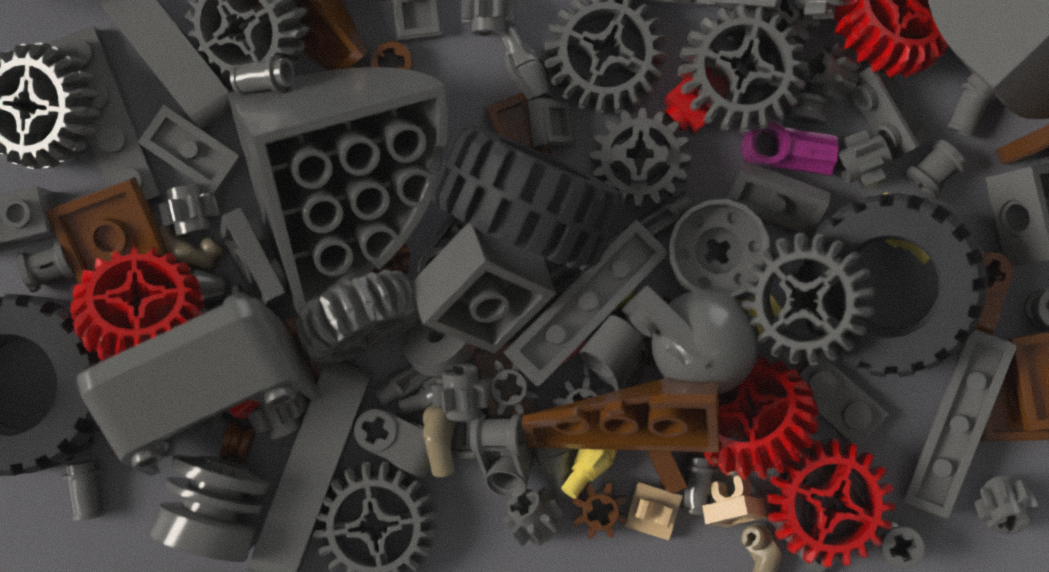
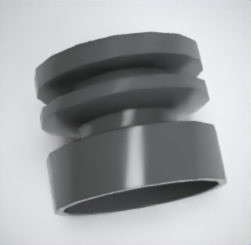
M728 199L706 200L689 208L677 221L669 241V266L677 283L687 292L712 289L722 291L725 295L735 298L746 293L742 289L743 282L751 281L756 283L759 280L758 277L751 274L748 270L750 264H761V267L766 269L767 264L762 259L760 252L765 248L770 249L769 235L761 219L747 206ZM713 242L718 247L724 243L729 249L724 255L727 263L722 265L718 260L709 263L705 258L710 251L707 244Z
M174 455L170 467L173 471L189 477V479L170 477L166 479L165 486L168 490L183 497V501L162 502L159 504L150 532L151 536L165 545L198 556L230 562L246 561L256 529L248 522L238 518L239 513L262 512L264 504L245 493L265 495L268 493L271 482L267 478L251 472L246 466L226 459L208 455Z

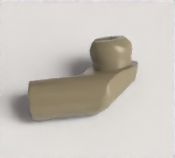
M159 227L168 253L172 252L178 263L186 262L189 266L209 270L218 265L216 261L224 254V249L210 237L204 238L200 246L196 247L184 237H177L173 227Z
M431 405L423 414L424 441L432 475L435 477H446L455 471L451 443L456 421L446 418V413H443V407H433Z
M756 523L747 526L742 532L741 539L743 545L748 549L755 561L752 572H777L783 558V553L773 533L763 524Z

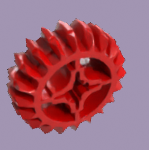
M844 0L847 5L835 6L836 14L835 18L832 19L838 22L834 34L846 38L843 49H853L858 54L856 63L863 60L870 62L872 73L884 68L889 78L899 73L907 78L916 72L921 73L923 70L929 69L946 53V49L949 47L933 19L928 0Z
M134 245L129 255L121 256L114 249L111 261L106 262L96 258V263L94 264L95 271L83 270L81 276L82 284L74 285L72 293L74 301L71 302L70 306L72 319L75 320L73 326L76 335L83 340L84 347L89 353L97 351L98 357L102 361L201 316L205 307L204 297L200 293V282L196 275H191V270L186 262L177 264L176 257H174L172 252L159 258V252L154 246L146 254H140ZM140 297L141 305H139V315L136 317L135 308H137V299Z
M762 356L749 376L740 385L726 393L720 394L719 452H703L708 463L713 465V467L719 466L721 471L728 477L737 471L739 477L747 481L753 471H756L758 477L765 480L768 469L774 467L778 472L784 474V462L788 459L800 463L801 455L798 449H812L810 434L818 433L816 417L819 416V408L816 400L813 399L814 393L810 384L803 381L801 374L795 368L788 370L786 364H783L781 360L771 366L769 361ZM732 437L733 440H747L749 442H737L727 438Z
M830 438L825 453L820 441L812 440L811 456H808L803 449H798L801 455L800 463L794 466L789 461L784 462V470L788 472L785 479L771 475L769 481L781 487L780 494H766V501L772 504H780V509L769 512L767 517L771 522H785L776 529L774 534L780 540L792 536L787 545V550L792 554H796L804 547V561L811 564L820 553L821 564L825 567H832L835 553H837L841 564L848 566L851 565L852 561L850 550L853 549L859 557L865 559L869 556L868 550L864 545L867 540L876 546H880L883 543L881 537L874 533L877 527L885 530L892 528V523L881 518L882 511L892 512L896 509L894 503L882 501V496L892 493L894 487L890 483H877L887 473L885 467L879 465L869 469L873 463L874 455L866 451L857 458V444L848 442L841 452L839 440ZM828 464H837L834 473H829L822 484L813 487L801 483L814 469ZM851 471L862 484L865 494L864 508L854 504L850 498L849 490L852 481L848 477ZM836 491L837 494L834 498L839 499L840 504L849 507V511L840 508L827 509V507L821 505V501L811 497V494L814 493L821 497H824V495L832 497ZM795 496L806 500L811 506L812 516L809 523L813 527L810 535L802 529L796 517ZM851 519L858 521V524L846 535L832 540H824L827 532L832 533L836 524L841 520Z

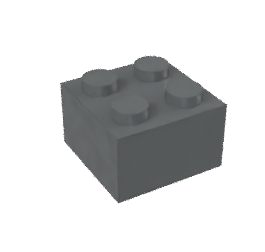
M469 223L411 283L423 325L494 354L556 294L543 257L505 243L499 238L476 229V227Z

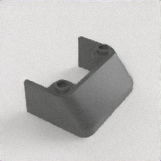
M242 298L224 304L94 365L80 373L76 378L82 400L121 463L150 476L160 473L157 463L163 459L162 454L169 448L168 437L252 399L257 403H267L268 407H278L293 400L296 396L295 392L298 391L312 401L321 398L296 331L256 298Z

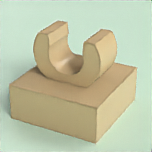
M739 475L734 476L735 492L730 497L727 493L726 483L712 482L711 494L716 503L702 506L705 524L728 528L768 518L765 499L750 497L751 483L748 479L745 481L743 478H740Z
M637 481L626 514L628 521L623 524L624 527L669 541L683 496L678 493L672 494L665 489Z

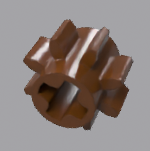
M609 481L604 484L602 491L594 490L593 486L588 482L586 485L588 494L584 499L579 497L577 499L572 498V502L576 506L581 507L582 510L581 514L576 515L572 519L573 523L577 525L586 521L589 525L587 532L590 539L595 536L597 530H605L607 535L613 538L614 532L611 526L616 521L621 523H627L628 521L627 517L618 511V506L623 505L627 498L625 495H619L613 499L610 495L612 484ZM600 498L603 504L610 502L612 504V507L606 510L608 518L603 521H599L596 515L590 517L587 515V513L593 510L591 502L594 499Z

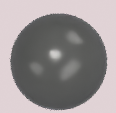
M700 289L703 291L697 292L689 291L673 299L668 306L694 330L693 337L698 350L704 356L713 360L705 368H702L691 355L676 343L662 335L653 334L652 352L654 360L665 378L671 377L689 381H719L720 395L740 385L754 368L760 347L757 341L759 335L757 326L752 327L749 325L750 319L753 316L749 310L742 308L741 302L736 298L725 295L722 291L712 289ZM670 347L678 349L684 357L685 366L665 350Z

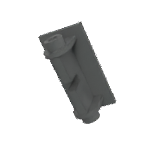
M871 66L859 73L858 82L850 94L874 135H881L890 150L892 161L925 143L927 140L923 132L927 130L922 126L911 105L908 104L898 109L894 103L905 96L895 77L889 78L884 68L872 73Z

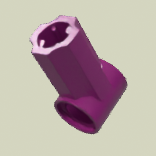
M768 122V127L765 130L760 131L755 127L743 136L740 152L746 162L763 168L774 167L831 176L838 157V136L785 128L781 124ZM759 134L768 135L773 140L774 152L771 157L763 156L758 152L756 139Z

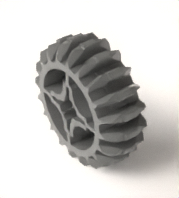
M187 0L194 8L188 10L184 17L193 22L195 26L190 29L187 36L198 39L200 45L196 50L199 54H207L210 68L221 67V79H230V70L234 68L235 64L262 62L275 54L280 55L282 58H288L294 67L297 61H299L297 55L302 53L307 46L301 37L308 33L310 27L301 23L299 18L305 16L308 9L297 7L294 0ZM252 16L256 17L255 20L248 23V26L242 29L239 28V25L247 21L246 19Z
M572 0L571 4L575 15L561 8L558 11L557 17L565 26L550 24L548 33L558 40L544 42L545 52L558 55L545 61V69L549 71L561 70L551 79L552 86L559 87L566 82L569 84L562 96L565 101L571 100L576 93L582 95L578 104L579 110L584 111L587 108L589 99L597 101L595 108L597 115H603L606 102L611 101L614 113L620 114L623 111L622 98L624 97L633 108L639 106L640 99L636 90L646 96H651L654 88L647 79L661 81L664 75L660 68L652 64H664L668 60L667 53L654 50L666 44V35H651L660 26L661 21L656 17L645 22L643 18L646 16L649 6L644 3L634 11L630 8L633 0H623V4L615 3V0H606V2L588 0L589 6H585L582 0ZM597 19L612 20L608 28L602 33L593 34L584 31L583 34L576 32L581 26ZM625 25L637 36L642 47L643 60L634 57L635 52L627 49L622 43L621 34ZM614 34L612 54H617L618 57L609 56L606 62H603L600 70L596 71L599 63V51H593V49H602L605 44H608L611 35ZM568 44L578 48V53L585 56L590 62L591 68L586 81L575 72L569 61ZM629 70L636 73L631 80L622 85L614 87L599 86L605 74L610 71L627 73Z
M743 4L737 5L734 19L731 18L725 8H721L716 14L718 24L711 18L704 17L700 22L703 33L691 30L687 37L690 44L694 47H683L680 52V57L691 64L680 66L678 68V76L693 78V80L682 86L681 92L683 95H691L696 92L698 94V97L690 104V109L695 112L705 104L709 111L706 113L703 121L710 124L716 115L723 117L720 126L721 131L724 132L730 129L733 120H738V129L741 134H746L749 131L751 119H753L755 126L760 131L768 127L767 115L772 120L780 122L785 117L781 105L790 109L794 108L798 100L791 92H801L806 84L801 78L794 76L807 70L806 62L793 60V58L803 52V44L796 43L789 46L787 43L795 34L794 28H786L780 33L776 29L781 21L780 15L775 14L769 23L762 21L764 15L762 7H757L752 17L749 18L747 17L745 6ZM734 35L744 36L742 44L736 51L720 50L719 54L707 51L714 43L725 37ZM759 42L767 46L774 55L778 71L774 70V65L763 61L758 52ZM747 51L745 60L749 64L747 70L752 69L753 72H749L737 88L739 77L735 74L737 69L732 70V67H735L741 61ZM705 67L712 68L711 73L722 77L727 86L726 100L711 87L705 73ZM765 85L776 87L774 94L762 102L751 105L740 104L747 88H764Z
M40 42L36 44L23 43L15 45L14 51L0 52V154L7 155L8 162L22 164L23 167L28 169H41L42 167L57 168L62 165V162H70L76 159V151H82L89 147L84 135H92L97 132L90 123L91 117L101 114L96 108H92V100L99 96L100 93L88 88L94 76L82 71L84 61L79 60L77 57H70V51H66L62 47H53L48 43ZM31 103L45 105L47 109L43 110L41 108L32 107Z
M798 233L795 235V249L793 250L786 238H780L776 241L780 256H777L769 248H765L760 252V255L768 265L766 269L757 263L750 264L748 268L751 274L759 278V282L745 281L742 284L743 290L755 293V299L741 302L742 308L745 310L756 309L758 316L751 318L749 325L756 327L762 324L766 330L757 337L760 345L770 340L771 337L777 341L771 352L775 357L781 355L786 346L791 347L789 359L794 364L800 361L803 350H807V358L811 365L818 364L821 356L820 348L823 349L825 355L831 361L835 360L839 356L836 341L847 350H851L855 346V342L849 335L848 330L858 335H864L868 330L866 325L857 320L856 317L857 315L871 317L874 314V308L860 304V299L873 297L875 289L872 287L859 289L858 281L869 277L870 272L867 268L855 274L852 272L850 266L856 263L860 256L853 252L844 260L840 259L838 256L844 247V243L840 240L835 241L829 251L824 250L826 243L824 234H816L813 239L812 248L808 247L805 233ZM795 259H813L826 264L830 269L816 280L805 279L798 272H793L787 263ZM775 276L781 280L779 285L784 289L787 297L786 305L778 313V316L774 315L770 301V291ZM840 279L844 285L847 297L846 311L841 323L833 316L835 312L828 303L829 291ZM823 282L825 283L824 287L817 292L818 298L814 300V302L819 303L816 309L810 305L791 314V311L799 305L797 299L802 297L797 295L799 288L805 292L820 286ZM797 318H807L818 327L822 325L829 334L820 337H803L790 332L786 327Z
M383 270L378 274L371 272L365 277L359 279L355 277L346 284H339L334 290L324 292L321 298L311 301L308 308L302 310L295 322L299 341L304 352L308 353L311 362H318V364L323 365L331 362L338 364L344 360L350 362L356 357L365 356L374 350H380L382 346L394 342L399 336L405 335L408 329L414 327L421 318L409 276L403 274L402 271L391 272L390 270Z
M366 461L362 463L363 477L359 478L356 470L350 466L344 470L345 478L348 482L347 485L337 477L331 479L330 487L337 495L334 496L327 493L324 499L320 498L323 504L329 507V510L321 509L318 516H314L317 518V521L326 522V527H319L312 532L313 538L321 539L327 537L329 543L324 544L317 550L319 556H326L332 551L336 555V558L328 566L330 571L334 572L342 563L349 567L346 572H406L403 567L404 564L415 572L421 569L422 564L414 554L416 552L426 557L431 555L433 548L422 542V538L436 539L438 530L433 527H426L425 522L434 521L439 515L437 510L423 512L422 506L431 502L433 495L429 492L417 498L414 492L423 483L419 477L407 486L402 482L407 475V471L400 468L395 478L389 477L390 462L383 461L379 468V475H374L371 462ZM377 487H383L398 494L406 502L411 512H397L387 509L383 505L381 494H378ZM363 488L364 500H362L363 512L361 516L339 523L341 507L346 498L352 492ZM372 510L376 513L378 520L391 522L388 527H383L380 531L382 535L379 539L378 535H375L373 528L360 527L364 521L367 522L371 518L369 513ZM414 526L409 546L401 554L388 560L389 534L402 530L403 527ZM342 537H356L364 540L368 544L370 555H373L374 561L361 558L353 553L344 543Z

